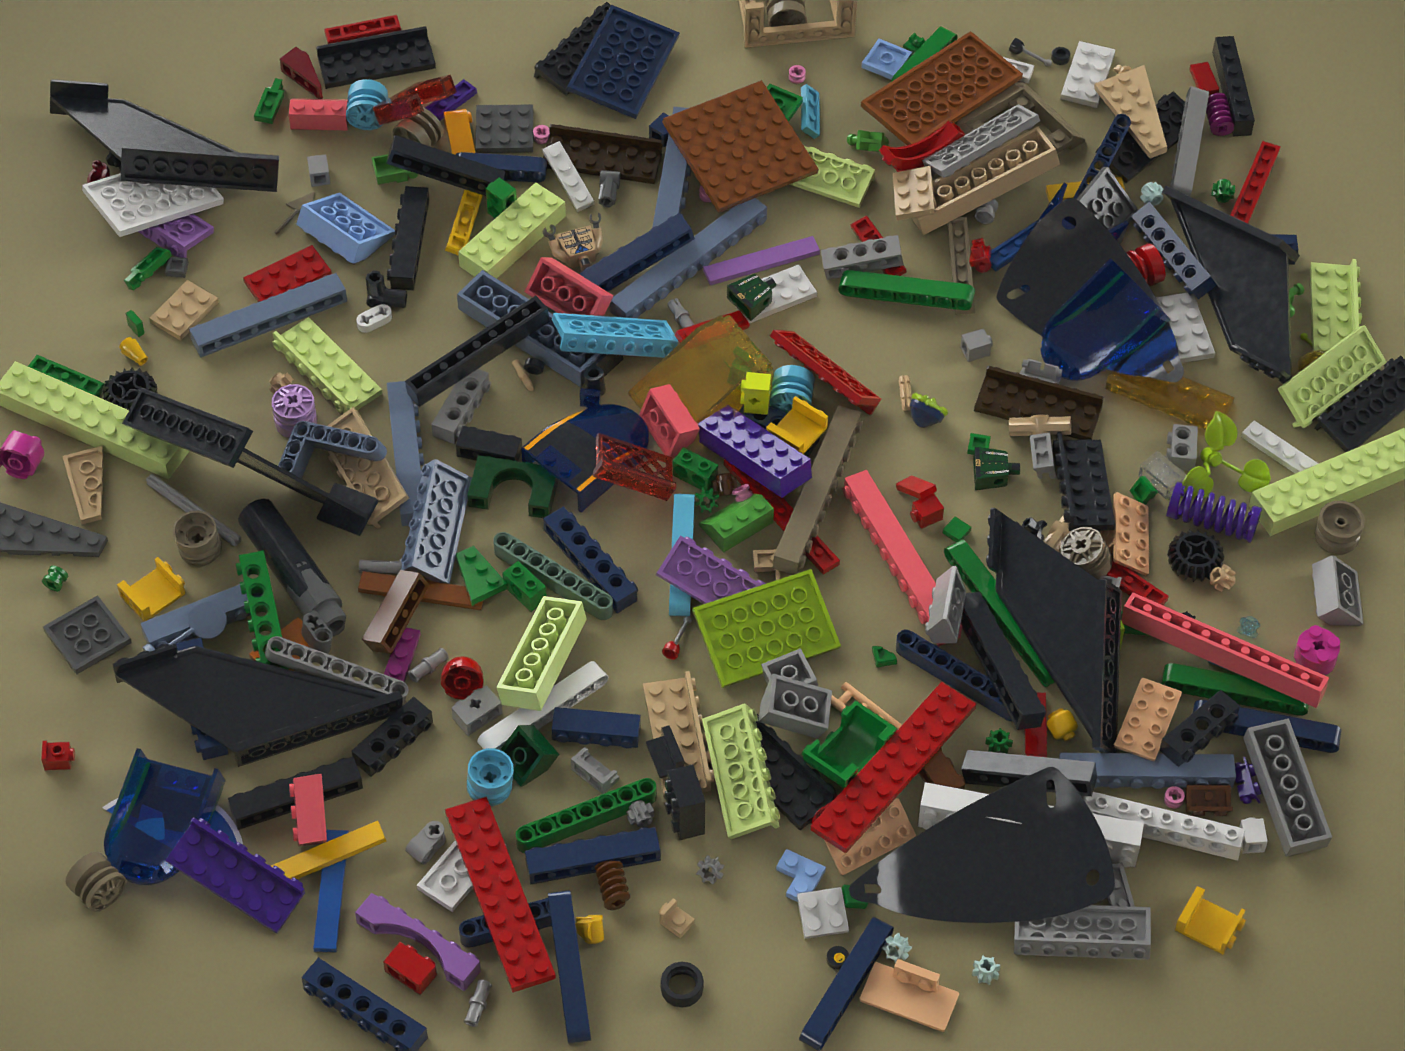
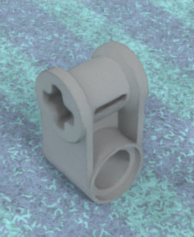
M438 821L429 822L417 836L410 840L405 851L421 864H426L445 843L444 826Z

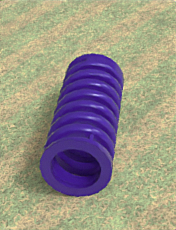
M1181 482L1176 483L1166 517L1177 520L1183 513L1182 519L1184 523H1189L1193 518L1194 526H1200L1204 520V528L1206 530L1211 529L1214 525L1215 532L1221 533L1225 527L1226 536H1232L1236 530V538L1238 540L1246 539L1248 543L1252 542L1262 512L1261 507L1252 506L1244 522L1247 504L1242 502L1233 520L1236 507L1235 499L1230 500L1223 515L1226 498L1225 496H1220L1212 513L1215 499L1213 492L1209 493L1201 510L1204 490H1198L1191 506L1194 487L1188 486L1184 495L1185 486ZM1181 496H1184L1183 499H1182V501H1181V503H1180V505H1179L1180 497H1181Z

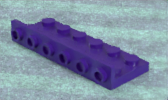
M193 817L191 825L166 858V863L277 934L304 896L305 889L303 888V883L293 877L289 879L279 867L273 866L272 868L267 865L266 860L258 854L253 856L247 852L248 848L240 842L233 843L223 831L218 830L216 832L211 829V825L202 818L197 820Z

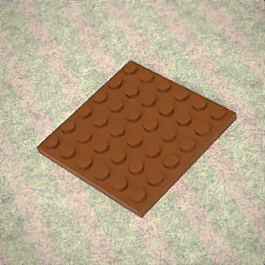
M762 80L667 116L662 121L718 213L817 174L819 170Z

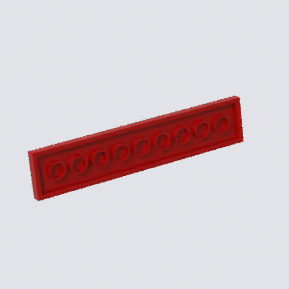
M941 682L812 823L810 830L846 854L976 709V703Z
M487 797L445 809V815L512 993L555 980L556 974Z

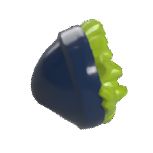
M918 393L912 394L909 406L912 419L917 426L925 428L941 423L944 417L947 416L948 410L943 406L937 405L935 398L930 399L928 395L922 396Z

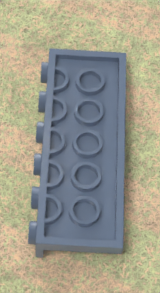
M434 459L425 464L421 469L422 476L417 487L418 495L413 505L414 513L409 523L410 531L405 541L406 549L401 559V570H412L434 582L450 584L472 477Z

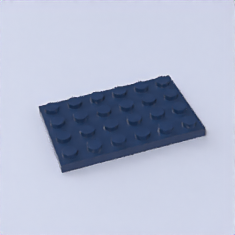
M611 5L570 80L567 91L636 119L674 48L680 32Z

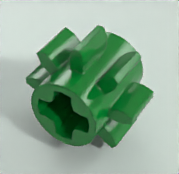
M1220 179L1217 183H1213L1211 196H1216V200L1220 203H1226L1230 198L1234 199L1236 186L1231 185V182L1227 179Z
M702 487L700 494L695 493V497L699 500L695 501L694 505H700L701 513L704 510L712 513L713 506H719L715 502L719 498V494L714 495L713 488L705 490ZM707 496L710 499V503L706 504L704 497Z
M1001 728L996 731L991 730L989 737H986L985 744L989 745L988 752L1008 754V747H1012L1013 740L1009 739L1010 732L1006 733Z

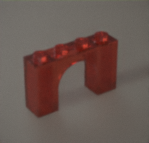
M450 74L417 82L372 108L379 125L414 117L424 111L423 104L446 99L457 93Z

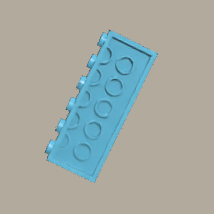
M553 313L552 321L562 338L560 343L561 351L660 358L675 357L678 339L674 336L675 334L666 320Z

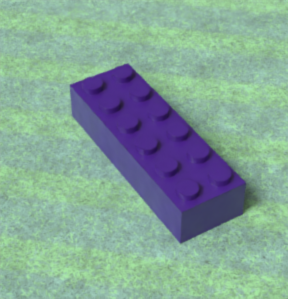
M726 405L698 423L700 428L698 432L699 442L781 498L812 478L810 458L729 405Z

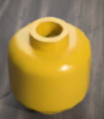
M1060 708L1048 715L1049 719L1046 725L1054 739L1068 741L1076 736L1074 732L1078 729L1079 725L1070 710Z

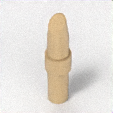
M518 359L514 360L512 365L518 373L519 379L529 391H533L534 386L529 378V374L524 370Z

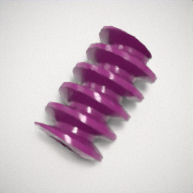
M1215 93L1209 96L1206 114L1211 132L1216 136L1231 134L1234 130V124L1227 96L1223 93Z

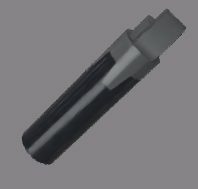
M265 498L255 500L241 511L238 522L258 551L264 550L267 565L304 616L301 634L307 644L312 649L328 654L331 650L332 637L340 634L345 628L346 615L341 609L342 600L273 502Z

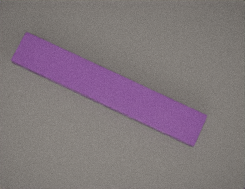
M811 236L703 267V272L709 284L714 285L819 255L820 249L814 237Z

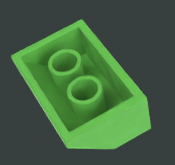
M753 494L744 501H734L701 521L699 526L724 553L772 524L774 508L762 495Z

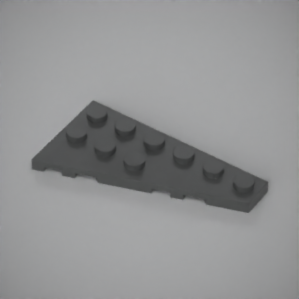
M0 502V552H7L8 555L52 553V556L73 554V556L99 557L108 542L107 536Z

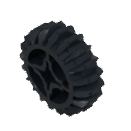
M133 367L127 371L124 368L123 372L116 371L115 376L110 375L109 380L105 381L103 399L130 410L141 387L157 394L158 388L154 378L149 376L147 371L142 372L140 368L135 371Z
M1190 529L1187 531V534L1182 531L1179 536L1174 537L1169 545L1167 555L1168 562L1172 565V571H1177L1178 576L1184 575L1185 580L1188 577L1192 578L1193 582L1196 578H1199L1201 582L1205 578L1210 580L1212 570L1216 567L1222 568L1224 550L1220 546V540H1214V535L1207 536V531L1203 534L1198 529L1195 533Z

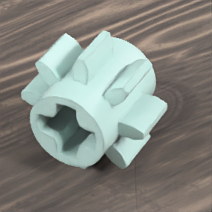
M1156 182L1146 183L1141 189L1143 195L1140 196V199L1144 204L1149 201L1153 206L1160 204L1164 197L1161 194L1163 187Z
M897 933L894 938L889 936L886 939L888 944L882 947L883 950H886V958L894 959L895 963L900 958L906 960L909 957L907 952L912 949V946H909L907 941L908 937H901L900 933Z
M982 955L980 961H974L973 967L975 969L972 971V976H977L979 984L983 982L990 985L993 979L998 980L1000 964H995L994 957L988 958Z

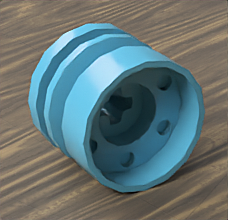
M367 79L351 84L348 90L346 119L352 126L362 130H374L384 124L388 102V90L385 86L377 81Z
M786 365L776 369L773 373L769 406L788 413L792 409L795 396L807 401L811 405L815 382L812 372L796 365Z
M486 748L476 752L468 763L467 791L473 800L487 797L490 806L501 804L509 797L512 791L513 763L510 757L503 751L495 748Z

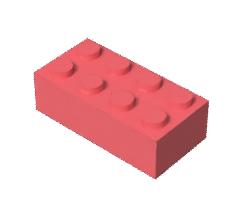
M550 257L540 258L524 291L531 297L537 296L544 305L557 313L604 316L614 296Z

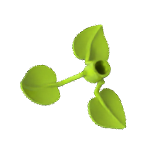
M1215 412L1205 432V441L1210 447H1206L1201 451L1200 458L1204 462L1203 466L1206 469L1202 466L1194 467L1188 472L1182 482L1183 486H1185L1184 495L1188 486L1194 487L1192 500L1195 499L1199 489L1204 490L1203 499L1212 491L1214 482L1209 477L1211 474L1209 466L1216 467L1223 464L1242 474L1238 480V485L1247 492H1253L1265 487L1271 480L1267 464L1260 459L1248 461L1244 466V471L1222 460V455L1218 451L1223 450L1224 446L1233 445L1237 439L1238 431L1232 419L1221 412Z

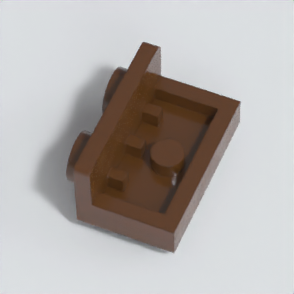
M1186 785V812H1192V816H1205V812H1214V816H1227V812L1233 811V807H1231V785Z

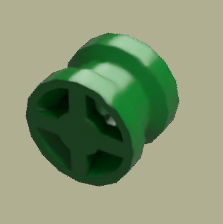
M52 565L48 569V575L43 577L42 583L48 589L58 592L62 588V583L69 576L64 569Z

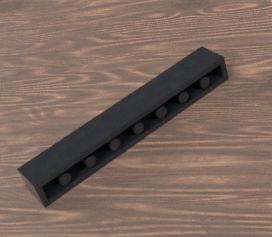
M534 296L405 380L407 394L418 407H421L549 323L548 308L537 296Z
M980 592L966 593L960 624L1016 729L1023 730L1041 727L1046 716L1045 707L1038 699L1028 676L1022 670L1019 660L1016 659L1012 651L1011 645L1006 641L1002 629L999 628L995 616L989 610L987 602L983 599Z

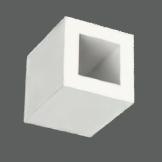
M1250 817L1241 820L1239 828L1245 829L1242 844L1243 854L1265 852L1268 840L1263 818L1256 819Z

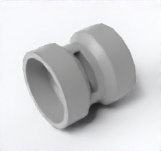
M993 199L979 206L975 214L977 221L983 224L992 223L998 208V202Z

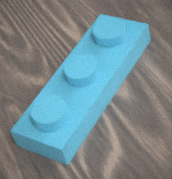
M805 84L801 87V97H803V103L801 104V130L815 139L820 136L819 92Z

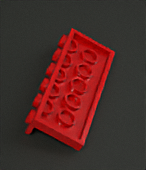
M773 329L770 337L775 340L774 343L778 347L786 350L792 358L803 363L805 368L813 371L818 375L819 379L830 384L836 392L843 394L850 403L858 406L868 415L873 414L881 401L879 396L796 332Z

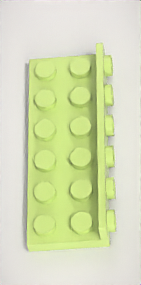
M804 146L818 167V173L789 185L860 208L871 181H874L876 178L875 169L869 165L855 163L851 159L839 158L833 153H824L817 148Z
M1352 259L1350 265L1311 262L1313 360L1319 358L1359 328L1361 324L1362 313H1359L1361 297H1358L1361 284L1357 282L1360 267L1357 266L1356 259Z
M309 317L281 335L277 331L273 332L274 341L272 343L275 349L281 351L287 361L297 367L301 375H306L312 386L318 387L324 398L330 399L338 412L345 413L352 407L358 411L382 395V389Z
M1365 325L1357 328L1278 388V391L1296 419L1292 423L1294 428L1299 426L1305 428L1312 424L1313 418L1327 412L1326 408L1332 407L1338 401L1340 402L1342 396H1346L1351 390L1354 391V387L1358 386L1365 379L1368 381V376L1378 369L1382 370L1381 366L1387 363Z
M744 703L703 718V726L728 838L734 839L770 825L774 828L780 827L778 822L780 813L774 804L776 795L769 782L771 774L765 764L767 756L765 750L761 747L762 734L756 725V721H758L756 711Z

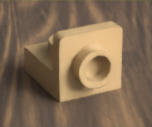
M674 898L669 903L666 902L659 910L660 924L680 939L695 923L693 917L677 907V900Z

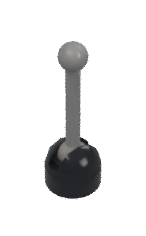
M1014 38L1009 47V51L1014 54L1024 52L1043 62L1047 67L1052 64L1050 59L1046 60L1026 50L1024 43L1018 38Z

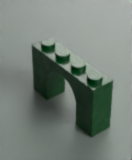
M478 455L467 494L468 507L489 510L493 491L500 483L507 480H520L528 484L532 489L528 503L529 516L545 518L550 515L559 481L558 467Z

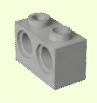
M1173 424L1172 432H1168L1167 444H1170V448H1167L1166 460L1170 461L1169 469L1190 471L1195 467L1198 426Z

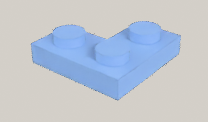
M786 849L776 866V870L794 878L786 892V897L798 902V893L815 891L826 871V867Z

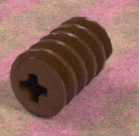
M602 861L595 865L604 908L607 910L620 909L630 899V893L627 892L629 889L626 885L627 880L623 877L625 872L621 869L623 864L620 861Z

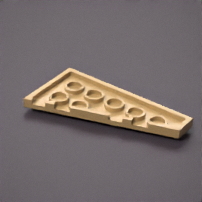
M1145 65L1094 84L1095 91L1115 116L1118 114L1129 116L1131 125L1128 132L1149 158L1167 152L1165 137Z

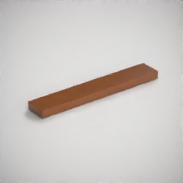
M362 571L358 592L386 596L397 576ZM427 581L429 587L420 601L481 611L484 603L483 600L472 606L465 586Z

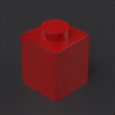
M934 493L922 500L918 499L912 502L910 515L913 522H917L921 529L943 520L944 507Z

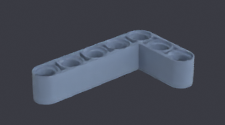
M300 421L292 430L278 466L302 478L314 448L372 461L384 459L387 454V448L374 436Z

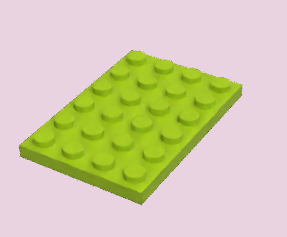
M812 569L693 608L694 616L722 688L762 675L761 664L798 649L802 650L807 660L841 648Z

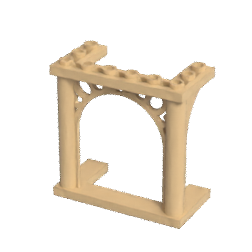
M738 0L744 26L745 48L855 37L857 0H829L834 21L764 27L763 2Z

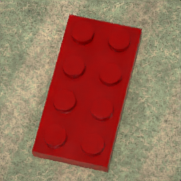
M310 245L243 277L256 300L261 302L272 296L287 292L290 289H295L327 275H332V272L314 246Z

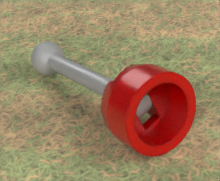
M690 616L684 617V623L675 640L669 641L664 645L662 654L666 658L671 660L677 659L681 649L678 642L687 625L692 622Z

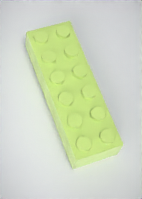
M538 183L533 184L458 251L459 267L474 277L483 270L497 279L544 237L543 229L545 227L547 232H549L551 224L556 226L566 217L565 201Z
M543 596L496 687L501 705L542 710L587 620L582 601Z

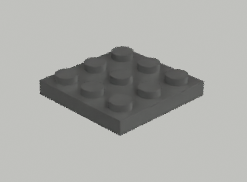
M533 104L476 105V153L533 152Z
M1108 167L1102 168L1077 198L1116 240L1133 220L1131 215L1138 211Z
M98 595L43 626L44 632L76 675L132 643L129 635Z

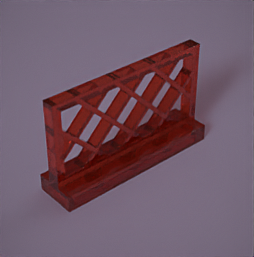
M597 434L596 467L593 470V477L668 501L676 490V482H673L672 457L607 435ZM602 442L607 443L611 448L607 449ZM620 448L627 450L629 455L626 456ZM615 451V453H616L621 459L617 460V459L612 455V452ZM639 454L644 455L648 461L645 462ZM634 458L639 465L635 466L630 459ZM657 460L665 462L666 467L663 468ZM652 464L657 471L654 472L648 465Z

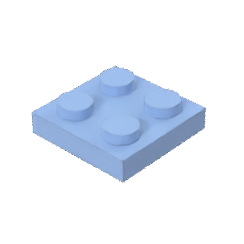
M878 39L862 61L861 68L892 80L894 74L912 56V52Z

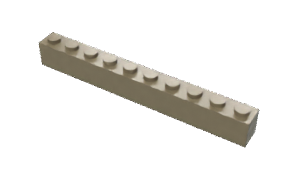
M841 406L837 407L812 465V478L805 482L774 554L773 569L794 575L798 573L800 568H804L806 562L805 554L811 551L813 545L811 540L813 537H817L819 531L818 523L823 522L826 513L824 509L830 506L832 500L831 492L836 491L838 486L837 478L843 475L845 467L843 464L848 462L851 454L849 449L850 447L854 448L857 440L855 435L861 432L863 421H860L861 412Z

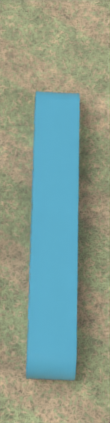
M674 494L672 548L680 535L684 538L689 537L693 539L695 494ZM670 584L669 616H690L691 596Z

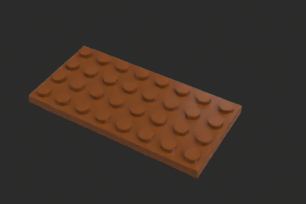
M970 31L862 100L861 107L904 144L911 145L937 131L948 120L955 123L1021 80L1023 73Z

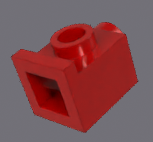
M47 740L42 741L41 760L44 770L71 769V761H75V749L71 748L70 742L48 743Z

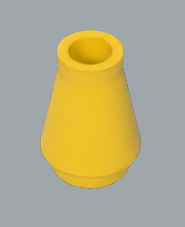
M128 337L121 342L119 348L122 354L140 366L148 361V356L144 353L136 339Z

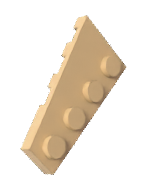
M103 446L62 456L81 524L102 519Z

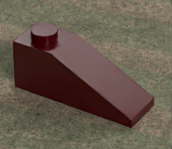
M294 47L280 58L281 72L316 98H323L320 81L310 57L305 51Z

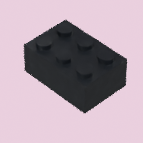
M693 764L668 770V779L665 780L667 790L665 791L667 801L665 802V809L667 815L671 814L672 816L671 827L673 833L678 834L679 840L704 835L706 801Z

